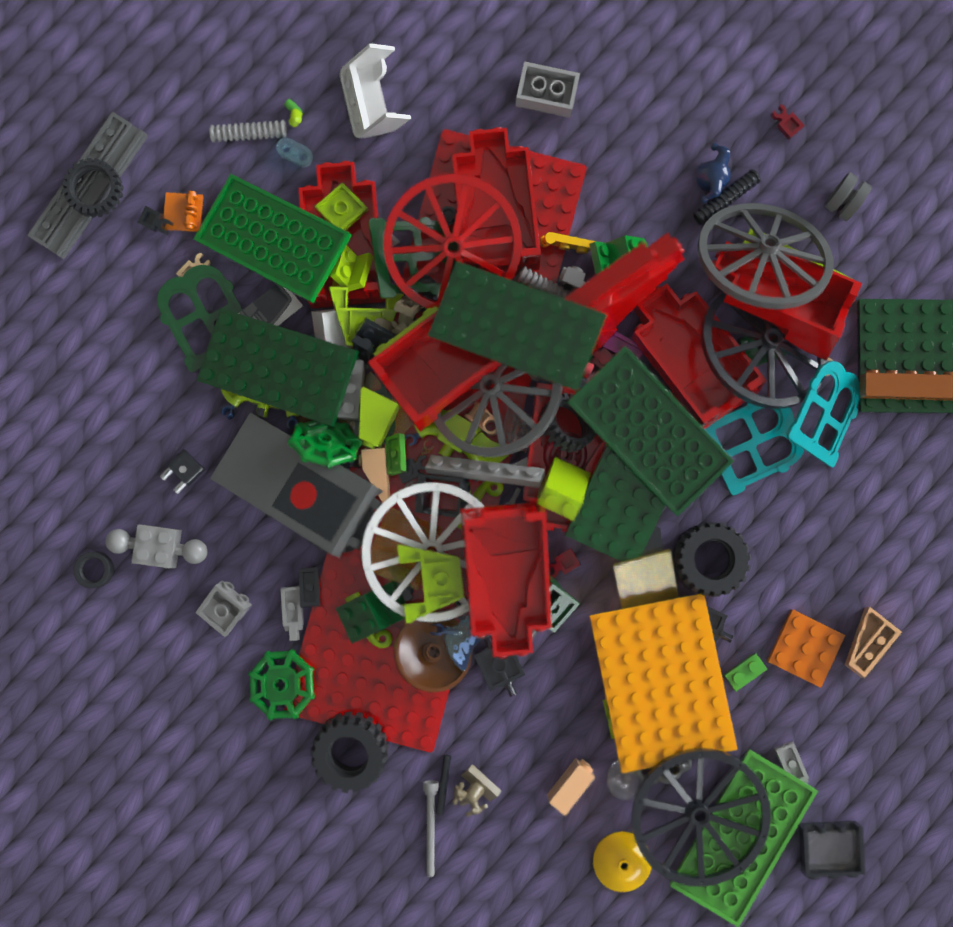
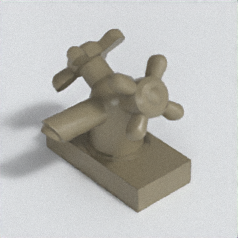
M407 295L396 302L394 310L400 312L398 324L392 321V326L395 329L391 332L398 335L418 320V318H414L415 314L424 307L411 300Z
M471 765L461 775L471 785L466 791L462 790L464 783H459V786H455L452 803L457 805L459 801L461 806L470 804L472 809L465 813L466 816L478 815L488 807L487 804L479 807L477 802L479 798L483 795L489 801H492L498 797L501 790L474 765Z

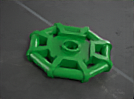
M313 420L297 423L292 436L288 439V445L301 457L300 460L302 462H311L332 468V466L355 461L356 453L362 445V440L352 432L349 425L345 422H336L333 427ZM301 445H305L307 449L304 450V448Z
M293 649L290 651L264 652L261 660L248 672L250 679V703L252 702L267 716V719L271 721L281 718H298L307 704L315 698L313 685L314 668L310 667ZM285 659V664L275 665L274 660ZM292 662L296 663L303 671L298 673L295 668L291 667ZM268 664L269 669L266 674H260L261 670ZM305 676L306 690H301L300 677ZM280 679L285 683L283 690L277 687ZM257 680H261V693H258ZM298 695L303 696L301 701L295 707L292 703L294 699H296ZM262 697L270 701V707L261 700ZM277 705H286L288 710L277 711Z

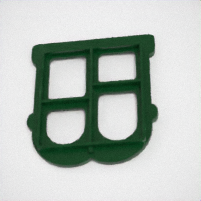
M422 217L419 220L422 224L446 237L439 221H431L428 217ZM371 218L368 224L379 296L382 299L393 298L396 294L404 293L397 285L390 283L383 245V232L387 222L382 218ZM407 221L395 222L393 231H411L413 233L414 245H422L420 229ZM448 226L451 234H453V230ZM451 241L447 247L449 250L454 251L458 248L459 244ZM442 250L432 253L393 254L395 262H407L410 277L418 272L417 261H431ZM448 256L441 260V262H443L445 265ZM453 258L452 267H451V271H450V275H449V280H450V278H451V275H452V273H453L454 267H455V265H456V259H455V258ZM418 280L410 287L417 293L430 292L431 295L438 296L441 283L422 284Z
M208 265L194 266L183 277H175L163 284L158 293L157 301L162 314L160 316L161 322L168 325L186 356L184 361L190 372L201 369L206 352L200 355L194 354L182 333V327L200 318L212 336L215 327L214 321L217 320L220 309L211 314L206 311L196 292L199 281L204 278L216 280L228 300V304L222 307V309L235 313H240L243 310L232 291L234 288L233 283L230 280H226L219 270ZM176 293L188 295L196 308L193 313L180 320H176L173 317L168 306L171 296Z

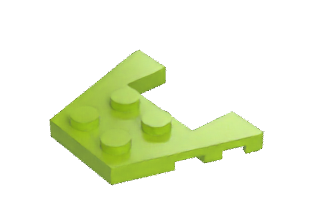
M329 286L345 345L353 346L352 340L356 336L355 331L365 318L373 322L376 318L392 322L397 312L394 310L395 304L404 294H396L393 298H387L385 308L347 307L348 287Z
M397 545L399 563L420 561L425 602L404 604L406 623H410L430 612L464 598L460 558L458 556Z

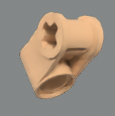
M475 402L473 409L464 415L471 423L480 405L478 402ZM485 409L478 427L486 435L495 436L497 434L496 429L494 431L486 429L487 423H495L494 416Z

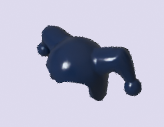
M712 143L710 147L712 151H718L716 159L701 163L696 171L699 187L705 191L710 190L707 195L701 196L700 200L702 203H707L708 200L720 196L722 189L730 181L731 172L728 162L731 152L727 147L717 143Z

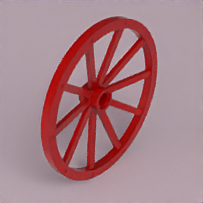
M448 173L435 175L418 182L399 198L388 217L383 245L388 270L403 293L425 308H433L435 306L439 308L447 288L453 258L456 259V262L464 263L460 256L463 255L493 273L512 280L521 257L522 237L514 210L496 188L470 175ZM450 182L463 183L453 234H451L431 186ZM472 185L491 195L496 202L458 236L468 187ZM424 189H426L446 237H443L402 211L407 202ZM500 206L503 208L510 221L513 235L464 241ZM397 217H401L442 244L392 247V233ZM451 241L459 244L458 248L454 251L449 250L447 247ZM513 242V253L506 272L464 249ZM442 250L440 254L406 282L400 275L393 258L395 253ZM448 256L437 302L423 297L410 287Z

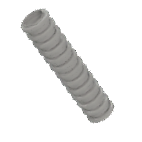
M281 120V122L275 121V123L272 121L267 123L265 121L263 124L261 122H257V124L252 122L250 125L249 123L245 125L243 123L237 125L236 123L233 126L231 124H228V126L222 124V126L216 125V127L210 125L209 135L212 142H216V140L218 142H222V140L227 142L228 139L230 141H233V139L239 141V139L245 140V138L247 140H251V138L256 140L258 137L259 139L263 137L268 139V137L274 138V136L285 138L287 129L284 120Z
M526 266L520 269L516 277V281H521L523 285L527 284L529 287L563 299L572 293V291L568 292L567 288L563 289V286H558L557 283L553 284L552 280L548 281L546 277L542 278L541 274L537 275V272H532L531 269L527 270Z

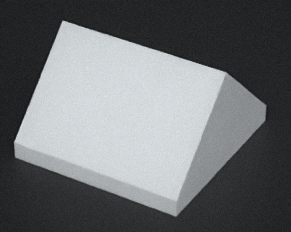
M335 309L312 311L315 338L347 348L353 347L345 345Z

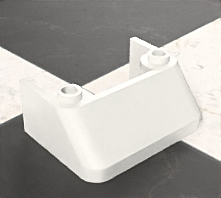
M369 43L341 69L340 78L353 134L357 138H368L394 132L411 119L410 115L386 112L379 80L385 75L387 69L384 59L395 51L392 46Z

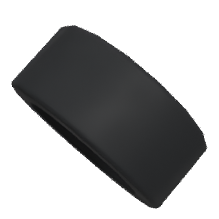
M87 552L76 560L73 574L81 586L100 588L112 579L114 565L111 558L102 552ZM92 558L99 559L105 567L103 577L97 581H90L83 574L84 564Z

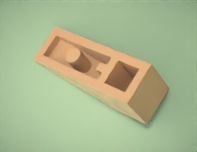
M386 449L361 450L362 454L359 455V465L363 466V471L371 484L383 490L378 495L383 503L390 497Z

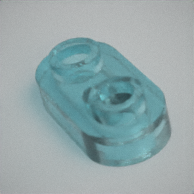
M282 138L276 145L277 152L282 158L298 166L306 167L313 160L310 149L292 139ZM286 147L290 148L288 152L284 151ZM305 155L307 156V158L305 160H301V156Z

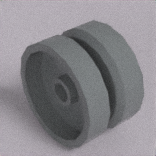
M848 172L824 205L831 212L836 211L841 206L838 217L846 222L861 207L872 189V186L865 181L860 182L853 189L858 181V177L851 172Z

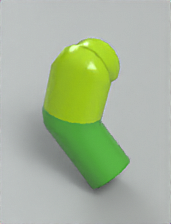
M288 99L284 103V106L291 112L288 122L292 127H297L302 121V110L291 99Z

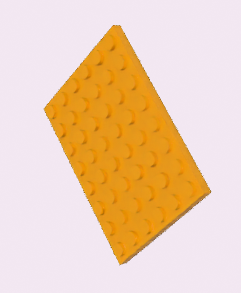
M696 594L589 615L621 773L654 767L670 755L688 749L710 748L724 752L738 750L705 595Z

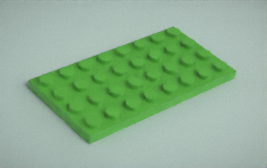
M749 748L741 761L748 765L760 779L768 795L771 810L770 830L763 849L746 870L723 883L710 886H688L674 881L669 883L672 888L737 927L742 923L818 792L814 787ZM739 770L726 785L716 804L756 794L757 792L749 778ZM755 801L711 814L759 829L761 818L760 802ZM713 821L709 822L737 860H740L746 854L756 838L754 835ZM705 826L702 827L705 875L722 871L733 865ZM696 838L678 867L677 872L698 875Z

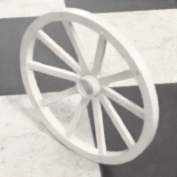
M421 483L406 487L386 499L378 507L368 523L362 547V560L366 577L379 599L390 609L402 616H405V608L397 603L396 599L419 572L421 562L419 561L390 597L378 583L373 570L398 564L399 557L371 564L370 548L373 533L419 549L426 550L429 546H434L437 548L438 553L446 554L443 551L463 547L464 540L441 545L461 522V514L435 540L439 491L464 499L468 502L465 508L484 507L475 497L458 487L444 483ZM433 491L429 540L402 500L403 498L419 492ZM397 502L423 544L376 526L384 513ZM460 559L461 567L466 568L465 561ZM465 598L459 599L461 605L453 609L430 612L415 620L436 622L458 617L469 611L468 600L466 601Z

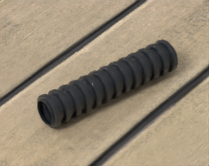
M750 169L744 176L735 180V183H731L725 190H722L720 196L709 200L707 204L698 208V211H694L693 217L699 225L704 226L705 222L715 213L732 205L733 201H737L743 194L750 191L752 187L754 188L756 184L761 182L758 172Z

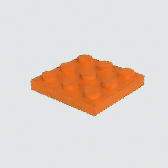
M791 609L767 662L821 688L845 635Z

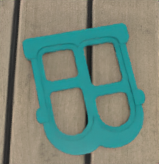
M829 361L819 365L814 378L810 379L808 392L794 423L790 425L786 437L827 466L834 467L839 457L838 449L849 424L858 414L857 406L860 400V383L858 378L853 373L846 372L839 362ZM829 374L833 377L834 386L828 400L825 401L816 392L822 378ZM843 388H848L851 392V399L841 422H838L831 417L830 413L840 391ZM814 402L823 411L811 438H809L800 431V427L810 404ZM826 423L836 429V434L829 450L818 444L819 437Z
M748 402L747 406L725 415L705 429L721 446L715 433L716 429L739 418H743L752 435L749 441L725 450L730 457L743 451H748L757 468L756 472L741 479L736 477L731 465L721 474L731 495L743 492L745 486L775 472H787L790 468L789 466L795 464L802 457L804 449L789 440L792 446L790 455L770 466H765L756 449L758 444L776 436L787 438V431L790 425L794 423V415L790 407L772 409L778 416V424L774 429L764 434L759 433L751 416L753 412L763 407H758Z

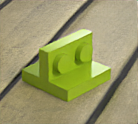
M346 245L330 273V276L334 279L332 286L348 287V292L364 288L374 257L370 253L357 256Z

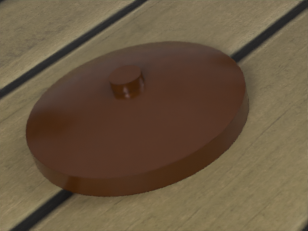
M453 618L436 622L414 620L406 623L397 635L394 645V660L398 672L409 685L420 691L434 693L454 687L464 678L471 664L472 651L465 670H462L453 660V653L457 654L459 652V645L461 642H466V638H469L468 634L459 622ZM431 624H442L444 628L459 630V634L431 635L430 632H437V627ZM454 645L458 646L457 650L454 649Z

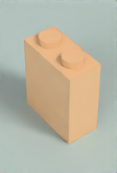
M575 758L548 792L549 803L563 815L568 813L595 777L592 773L591 765L584 759L579 761Z

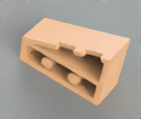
M870 606L864 608L845 666L860 678H865L902 632Z

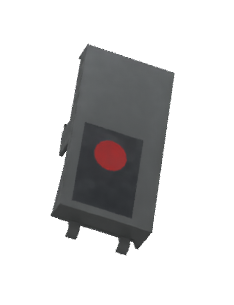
M250 412L210 479L334 556L340 557L348 544L359 550L363 542L353 537L370 506L377 510L382 504L375 498L383 490L339 464L332 466V468H327V466L311 462H302L300 460L301 457L288 445L290 435ZM301 445L304 448V450L307 449L305 445Z

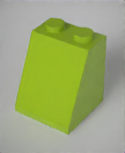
M365 387L361 389L359 438L364 440L362 444L372 449H375L376 446L381 448L400 406Z
M555 457L538 490L537 504L574 521L583 503L591 473Z

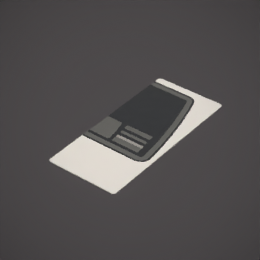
M275 284L238 314L279 326L303 305L291 291Z

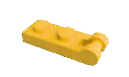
M552 232L539 238L542 247L555 245L559 246L561 250L575 249L580 254H587L591 251L589 244L595 242Z

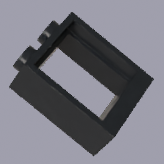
M428 473L418 474V484L431 483L432 479L459 482L460 489L468 493L470 492L471 486L467 478ZM431 491L417 493L415 512L431 514L432 507H429ZM458 497L457 510L438 508L437 515L457 517L460 514V509H464L468 502Z

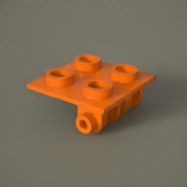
M188 191V194L166 192L163 219L171 221L173 226L166 224L164 229L198 232L202 221L204 195L196 194L195 191Z

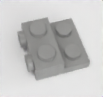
M576 266L564 267L558 282L561 283L560 286H563V289L567 288L568 292H574L586 283L583 281L586 274L583 273L581 268Z
M222 580L214 586L196 611V614L226 637L237 622L242 619L251 607V604L246 595L238 594L234 590L232 583Z

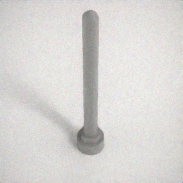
M433 780L423 782V791L427 795L428 877L434 876L435 795L439 790V782Z

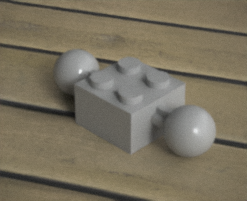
M137 525L136 538L130 537L125 530L115 529L108 533L105 540L106 547L112 553L120 554L128 549H134L132 563L176 568L178 555L183 556L191 564L201 563L207 556V547L201 540L192 539L185 544H180L182 530Z

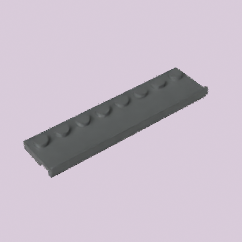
M112 112L79 160L84 159L87 161V158L103 160L115 169L119 177H121L148 136L144 131L139 130ZM90 171L78 180L75 193L81 203L96 205L107 198L111 190V182L105 173ZM61 186L27 236L62 259H65L93 217L84 216L76 211L65 199L62 190L64 187Z

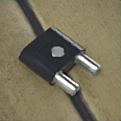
M183 449L167 465L168 468L160 477L162 480H166L174 472L182 480L173 489L175 493L179 494L186 486H190L205 469Z

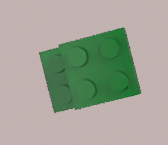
M624 235L606 243L596 241L590 243L589 246L596 275L642 242L648 247L645 238Z

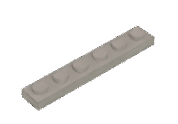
M431 455L425 467L428 474L538 488L541 487L545 475L544 468Z

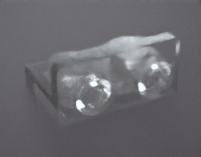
M511 408L507 409L503 424L506 445L519 440L531 431V427ZM523 411L529 418L532 419V414ZM527 447L520 450L519 452L526 453Z

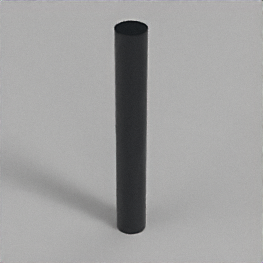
M447 754L443 756L436 808L437 815H444L451 755Z

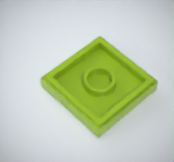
M343 182L314 206L315 210L327 222L345 231L368 212V208Z

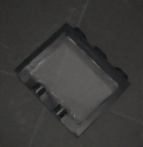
M856 820L799 823L800 871L805 877L816 880L819 877L825 876L836 879L839 876L856 878L859 875H865L863 826Z

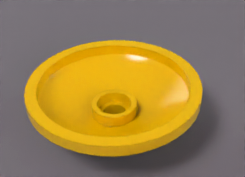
M625 831L611 833L598 843L594 851L593 867L596 876L604 886L613 891L629 892L635 890L647 880L650 874L651 866L641 854L633 833ZM622 863L628 864L626 868H621Z

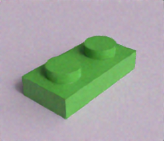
M398 433L386 437L387 475L394 476L406 472L405 435Z
M753 653L726 672L724 677L734 691H738L768 669L759 656Z

